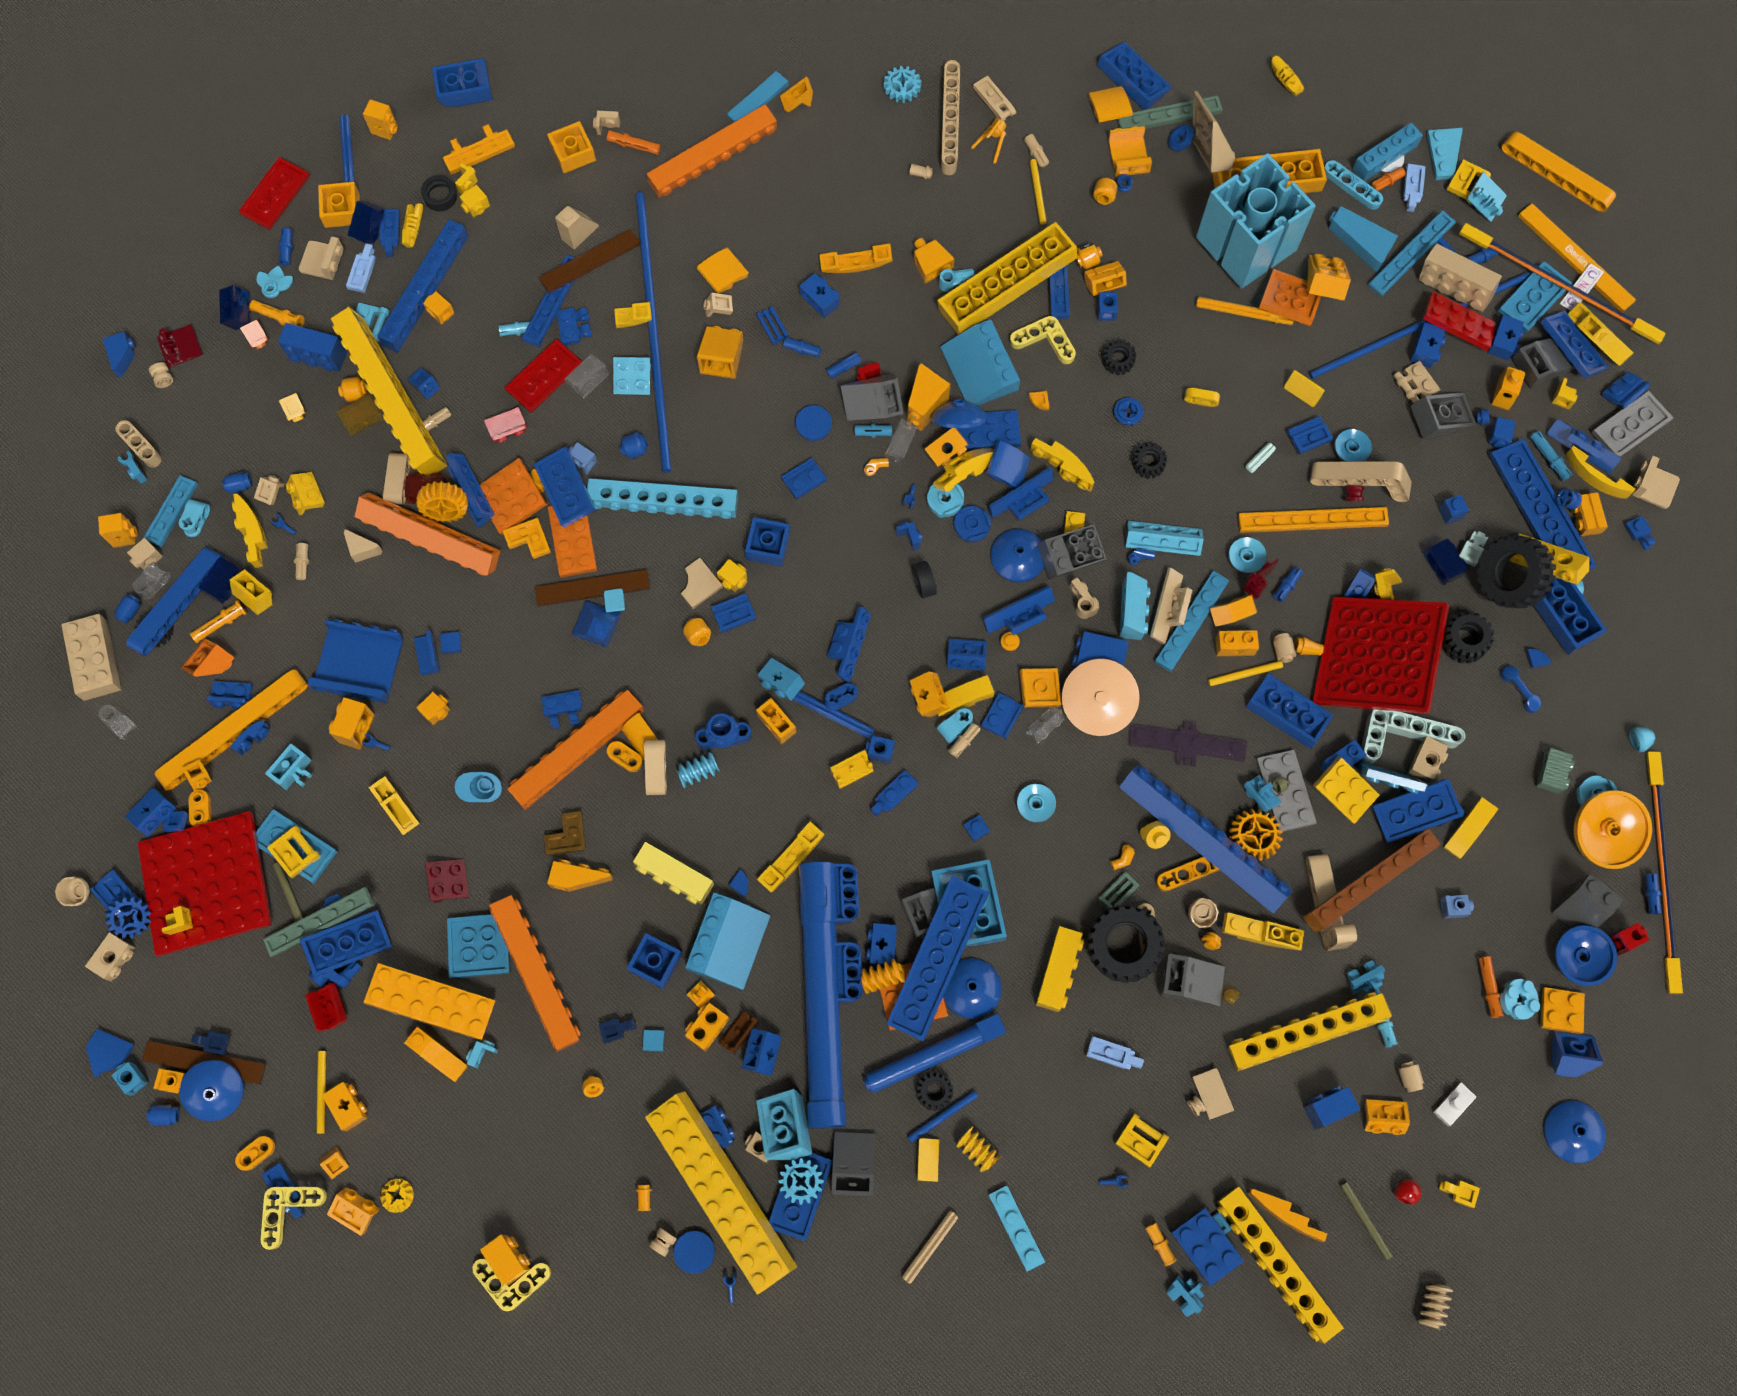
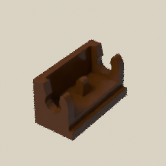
M743 1010L718 1044L735 1056L750 1036L752 1028L755 1029L758 1025V1020Z

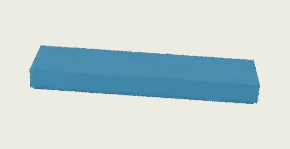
M775 71L727 113V118L734 123L767 104L789 85V81Z
M181 475L178 477L143 538L149 543L162 548L183 512L187 501L198 486L197 482Z

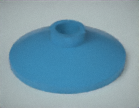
M1348 429L1340 433L1336 438L1335 451L1339 458L1345 462H1364L1371 454L1372 443L1364 432Z

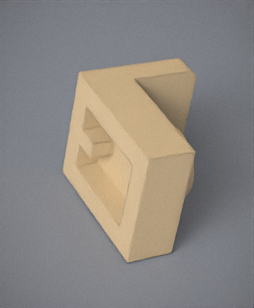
M597 110V117L593 119V128H596L597 135H601L602 126L607 128L620 127L618 112Z
M711 293L703 304V308L706 310V317H711L713 313L731 315L733 312L732 296Z
M273 475L260 477L254 499L274 505L279 487H284L285 483L280 482V478Z

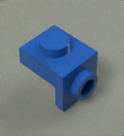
M914 522L899 524L896 527V536L908 534L912 550L920 549V542L923 539L921 532L916 530Z

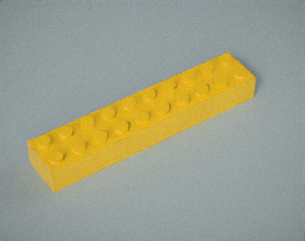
M350 307L332 317L331 320L334 324L332 328L337 335L341 336V344L346 350H349L351 361L355 365L357 364L359 368L357 372L363 380H366L367 390L374 394L376 398L374 402L379 409L383 410L384 414L382 416L384 420L391 424L393 428L391 432L396 439L400 440L401 445L399 446L401 450L409 456L408 462L410 466L429 478L447 467L446 461L424 426L422 419L365 319Z
M687 1093L675 1094L645 1117L756 1294L758 1295L796 1269V1263Z

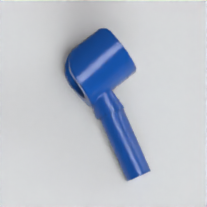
M912 484L910 493L904 497L903 507L907 503L911 505L910 509L913 508L915 503V484Z
M275 514L279 518L277 522L270 520L276 528H283L292 535L296 534V531L290 528L279 514Z
M365 734L366 737L370 738L368 743L362 741L366 747L372 748L375 746L390 750L391 746L376 741L370 734Z
M1125 1174L1114 1179L1100 1180V1185L1113 1184L1120 1188L1128 1187L1130 1184L1124 1185L1122 1178L1129 1176Z
M726 1271L723 1280L724 1284L728 1286L729 1303L734 1302L733 1289L737 1279L736 1271H734L732 1279L727 1277Z

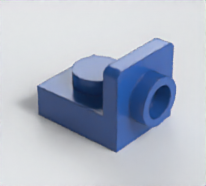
M421 367L407 379L426 399H429L440 389L434 378Z

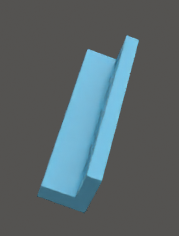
M1128 521L1126 547L1201 555L1204 540L1202 529Z

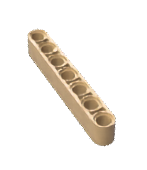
M949 60L944 66L941 170L945 175H953L956 172L958 161L960 64L955 60Z

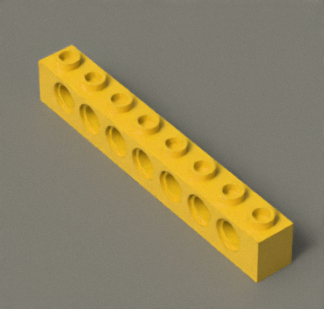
M1376 992L1365 995L1364 1000L1357 1001V999L1347 1001L1345 1003L1346 1006L1338 1008V1005L1327 1008L1326 1013H1312L1307 1016L1308 1019L1300 1021L1299 1018L1288 1022V1026L1281 1028V1025L1270 1028L1268 1033L1262 1034L1260 1031L1250 1035V1039L1243 1041V1038L1232 1041L1228 1051L1236 1071L1238 1072L1389 1020L1392 1015L1383 993L1376 995ZM1361 1007H1368L1371 1015H1364L1361 1012ZM1348 1013L1352 1017V1021L1345 1022L1342 1019V1014ZM1323 1020H1330L1333 1028H1325ZM1305 1026L1312 1027L1314 1034H1305L1303 1028ZM1292 1033L1295 1041L1288 1042L1284 1034ZM1265 1040H1274L1276 1047L1268 1048ZM1254 1046L1257 1054H1248L1246 1047Z
M1235 1187L1216 1201L1219 1213L1224 1218L1227 1217L1232 1223L1230 1224L1231 1229L1237 1236L1240 1234L1243 1238V1245L1249 1253L1253 1252L1257 1257L1255 1261L1263 1271L1266 1269L1270 1275L1269 1280L1276 1289L1279 1287L1283 1293V1300L1288 1306L1292 1305L1296 1310L1295 1316L1302 1324L1305 1323L1310 1329L1308 1333L1315 1342L1319 1341V1343L1325 1344L1344 1329L1240 1187ZM1236 1207H1240L1243 1211L1241 1219L1236 1218L1234 1215ZM1250 1224L1256 1228L1254 1236H1250L1247 1233V1227ZM1262 1242H1266L1269 1246V1251L1266 1254H1263L1260 1250ZM1276 1259L1282 1264L1279 1272L1273 1268V1262ZM1289 1277L1295 1281L1293 1289H1289L1286 1286V1280ZM1302 1295H1305L1308 1299V1304L1305 1307H1302L1299 1303ZM1315 1313L1321 1316V1322L1318 1325H1315L1312 1320Z

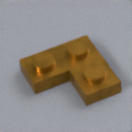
M581 811L561 814L563 833L544 835L546 856L586 851Z

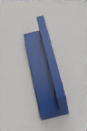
M450 453L446 457L449 463L446 468L457 488H462L463 492L466 493L468 511L475 525L481 528L495 514L463 454Z

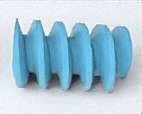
M711 752L707 753V759L704 755H700V762L693 758V764L688 760L686 761V767L681 763L679 764L677 773L684 788H686L687 781L693 785L694 778L701 782V775L708 779L709 772L712 776H715V770L719 771Z

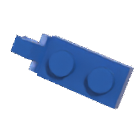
M381 209L380 243L381 247H385L386 257H393L394 247H398L399 209Z
M904 770L875 799L876 804L871 808V812L877 817L883 810L886 813L892 811L919 783Z
M280 1162L261 1174L269 1188L295 1187ZM275 1191V1194L273 1196L275 1197V1199H279V1195H277ZM298 1191L292 1192L290 1196L293 1203H297L301 1198ZM285 1207V1212H291L294 1219H299L305 1215L302 1207Z

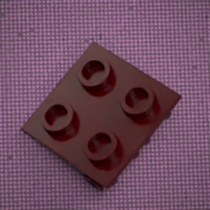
M192 324L171 332L166 328L159 330L157 339L168 368L202 356Z
M1278 559L1273 562L1268 561L1262 566L1263 570L1259 573L1256 571L1247 578L1248 581L1243 585L1242 594L1247 592L1254 599H1258L1267 586L1264 578L1272 572Z
M464 859L425 862L430 901L440 903L442 900L469 898Z

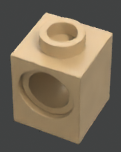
M145 538L127 552L131 556L129 561L137 569L141 567L145 572L163 557Z
M757 1132L754 1136L750 1134L744 1144L747 1146L745 1150L767 1164L769 1160L765 1159L764 1151L758 1153L754 1150L755 1143L762 1141V1135Z

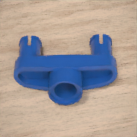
M353 962L341 973H336L332 970L313 977L312 972H310L308 976L320 987L329 980L345 989L350 984L349 981L362 967Z

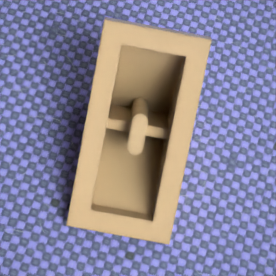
M345 529L344 535L350 556L355 563L381 555L383 552L378 544Z

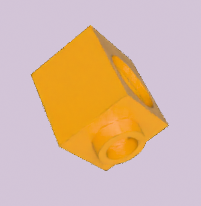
M436 291L423 302L426 311L441 325L454 314L451 304Z

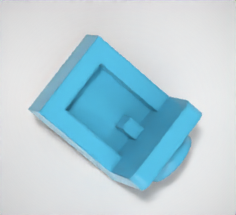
M483 1040V1043L477 1041L474 1048H471L467 1054V1064L478 1069L486 1050L497 1054L498 1050L494 1048L495 1044Z

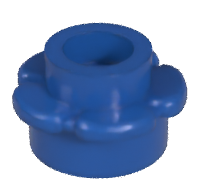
M1481 408V412H1477V423H1481V426H1484V424H1489V410Z

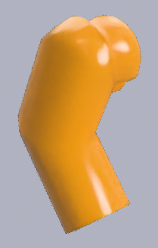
M888 458L871 459L864 468L865 474L872 476L880 467H889Z

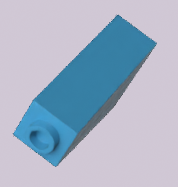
M1342 206L1338 212L1334 211L1329 219L1331 222L1329 230L1374 271L1378 272L1398 235Z

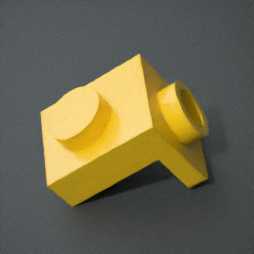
M460 163L459 167L463 175L455 184L458 192L462 194L464 191L474 187L477 178L476 172L471 166Z
M297 393L279 400L288 421L293 420L295 423L304 419L303 415L306 414V411Z

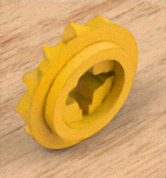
M403 1179L388 1181L381 1191L380 1199L382 1206L394 1213L406 1210L413 1201V1188ZM400 1189L399 1195H401L402 1198H404V1200L396 1199L395 1202H393L394 1197L390 1194V1192H397Z

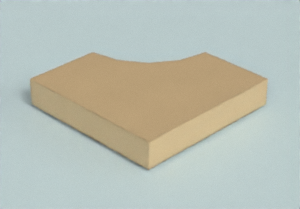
M698 558L685 568L688 575V584L681 595L692 609L723 588L722 584L701 558Z

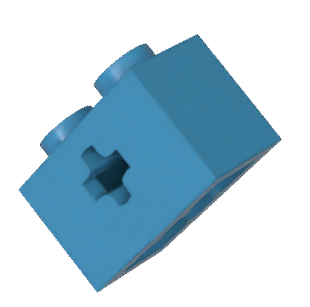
M773 658L758 673V677L761 680L760 684L767 690H774V693L781 699L785 697L792 701L805 685L799 674Z

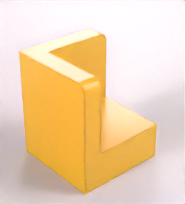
M1563 378L1557 387L1552 403L1569 410L1576 402V389L1566 386L1568 379Z
M182 906L173 908L174 913L165 916L167 927L162 928V933L172 935L193 928L190 910Z

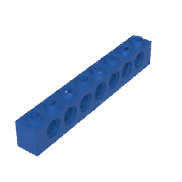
M448 219L378 333L377 337L383 347L396 353L399 352L425 309L423 302L437 290L468 239L465 226Z

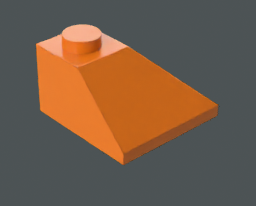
M204 638L181 669L194 677L219 674L231 667L234 657L219 645Z

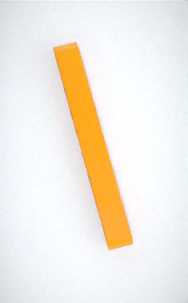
M294 669L287 672L161 766L155 772V777L165 790L174 789L187 779L181 768L198 759L205 766L229 748L246 729L260 720L265 721L306 690L308 687L307 682L297 670ZM197 768V769L193 770L192 772L189 773V775L194 774V773L197 772L200 768Z

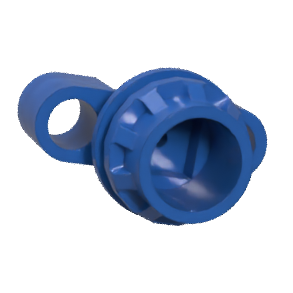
M720 713L712 716L707 721L706 728L697 731L695 740L697 746L702 750L727 748L732 745L749 742L752 733L747 723H737L732 716ZM745 729L748 732L745 736H739V730ZM702 736H706L708 741L702 743L699 740Z

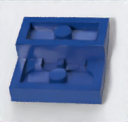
M999 440L992 455L987 474L995 481L1004 482L1011 489L1015 490L1022 485L1031 458L1012 445Z

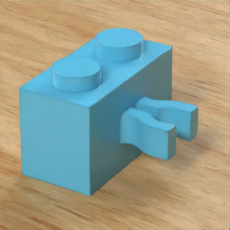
M290 743L265 774L285 790L294 781L303 787L305 784L300 780L299 775H306L308 778L312 777L309 772L304 770L312 760Z

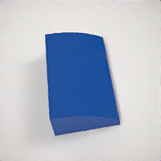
M1125 42L1100 56L1097 66L1118 86H1122L1126 94L1143 110L1154 105L1172 88L1162 76Z
M1269 673L1246 706V708L1310 749L1316 744L1334 716Z
M378 910L300 939L301 947L313 977L392 948Z

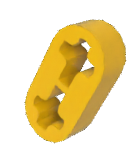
M1188 388L1185 391L1184 400L1192 404L1216 407L1219 405L1220 394L1209 390Z

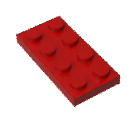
M278 157L239 209L240 215L270 230L310 177L309 173Z
M1432 291L1423 316L1424 320L1485 351H1488L1491 347L1497 323L1446 298L1442 294Z
M556 339L504 387L505 391L532 413L573 375L583 363Z

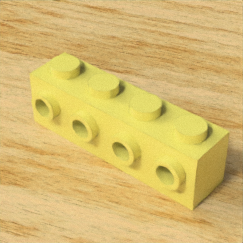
M647 842L644 843L633 861L636 866L635 870L639 873L652 875V880L660 885L664 882L670 886L669 890L678 895L681 892L687 896L686 900L695 905L697 902L702 905L714 886L713 881Z

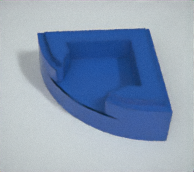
M1537 649L1526 650L1531 669L1551 664V660L1544 652Z
M740 870L729 884V887L743 897H746L749 883L744 872Z

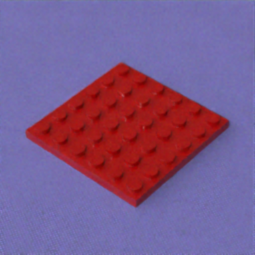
M1333 597L1313 702L1322 706L1430 714L1449 609L1448 603Z
M244 812L182 831L137 842L148 904L147 908L151 912L149 919L151 920L150 927L155 956H164L272 926L252 812ZM182 906L190 910L193 928L172 935L162 933V928L167 927L165 916L174 913L173 908Z

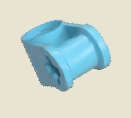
M192 499L187 501L184 512L179 520V526L188 537L193 538L200 534L205 520L209 516L210 505Z
M961 708L950 718L944 720L937 727V730L950 744L973 723V714L969 709ZM961 716L963 718L968 717L967 722L965 720L961 721Z

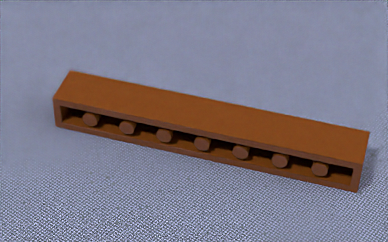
M1428 828L1307 913L1303 918L1314 933L1323 930L1441 845Z

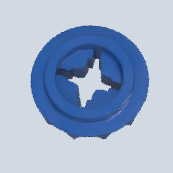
M1181 125L1173 130L1168 140L1169 146L1173 151L1180 152L1182 149L1186 150L1188 145H1191V141L1195 139L1193 136L1195 132L1192 127Z
M1133 398L1121 399L1114 408V414L1118 422L1125 424V426H1134L1137 422H1140L1144 413L1141 403ZM1130 407L1131 413L1133 414H1130V416L1127 417L1126 412L1124 411H1127V409Z

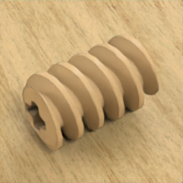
M1429 1282L1432 1285L1426 1286L1425 1289L1431 1294H1424V1298L1429 1302L1422 1303V1306L1427 1311L1420 1312V1315L1425 1317V1319H1420L1418 1323L1441 1330L1439 1326H1446V1323L1441 1318L1448 1317L1443 1312V1309H1450V1306L1444 1302L1451 1301L1452 1299L1446 1293L1453 1292V1289L1445 1285Z

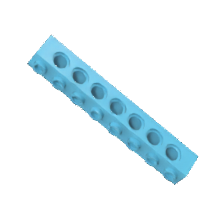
M588 479L587 491L596 509L604 507L611 510L628 509L631 512L643 510L648 513L665 512L669 515L682 513L686 516H694L695 514L707 518L713 516H720L723 519L736 518L737 490ZM606 493L611 494L608 498L603 497ZM623 495H629V498L621 499ZM643 496L648 497L645 501L639 500ZM660 498H666V501L659 502L658 500ZM679 499L685 500V502L681 504L677 503ZM696 501H703L701 505L695 504ZM716 502L722 503L720 506H714L713 504Z

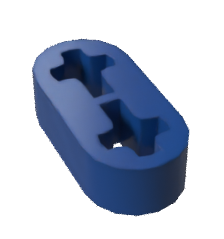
M847 683L828 692L824 701L825 707L835 711L854 702L858 695V688L854 684Z

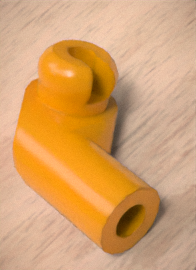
M1128 844L1124 845L1121 857L1110 861L1112 869L1117 870L1130 865L1135 854L1134 848Z

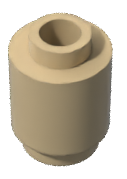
M1288 633L1275 636L1273 644L1277 660H1281L1282 663L1293 661V658L1296 657L1292 638Z
M1413 1061L1401 1064L1402 1068L1398 1070L1407 1092L1424 1089L1422 1085L1424 1081L1419 1065H1414Z

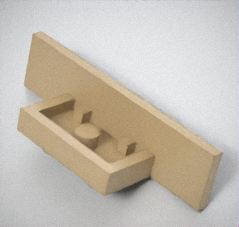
M1172 568L1167 570L1150 634L1151 638L1162 644H1166L1170 627L1184 625L1192 590L1188 587L1180 588L1183 575Z

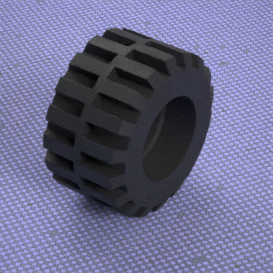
M1469 611L1466 614L1462 612L1458 616L1455 615L1445 626L1444 643L1442 644V649L1447 650L1445 654L1447 656L1451 655V659L1454 661L1458 659V663L1462 664L1465 661L1467 664L1473 661L1476 662L1482 658L1492 647L1495 638L1492 637L1494 629H1490L1492 625L1490 622H1486L1487 618L1479 617V613L1472 615V612ZM1459 630L1470 632L1475 638L1476 645L1464 643L1459 636Z

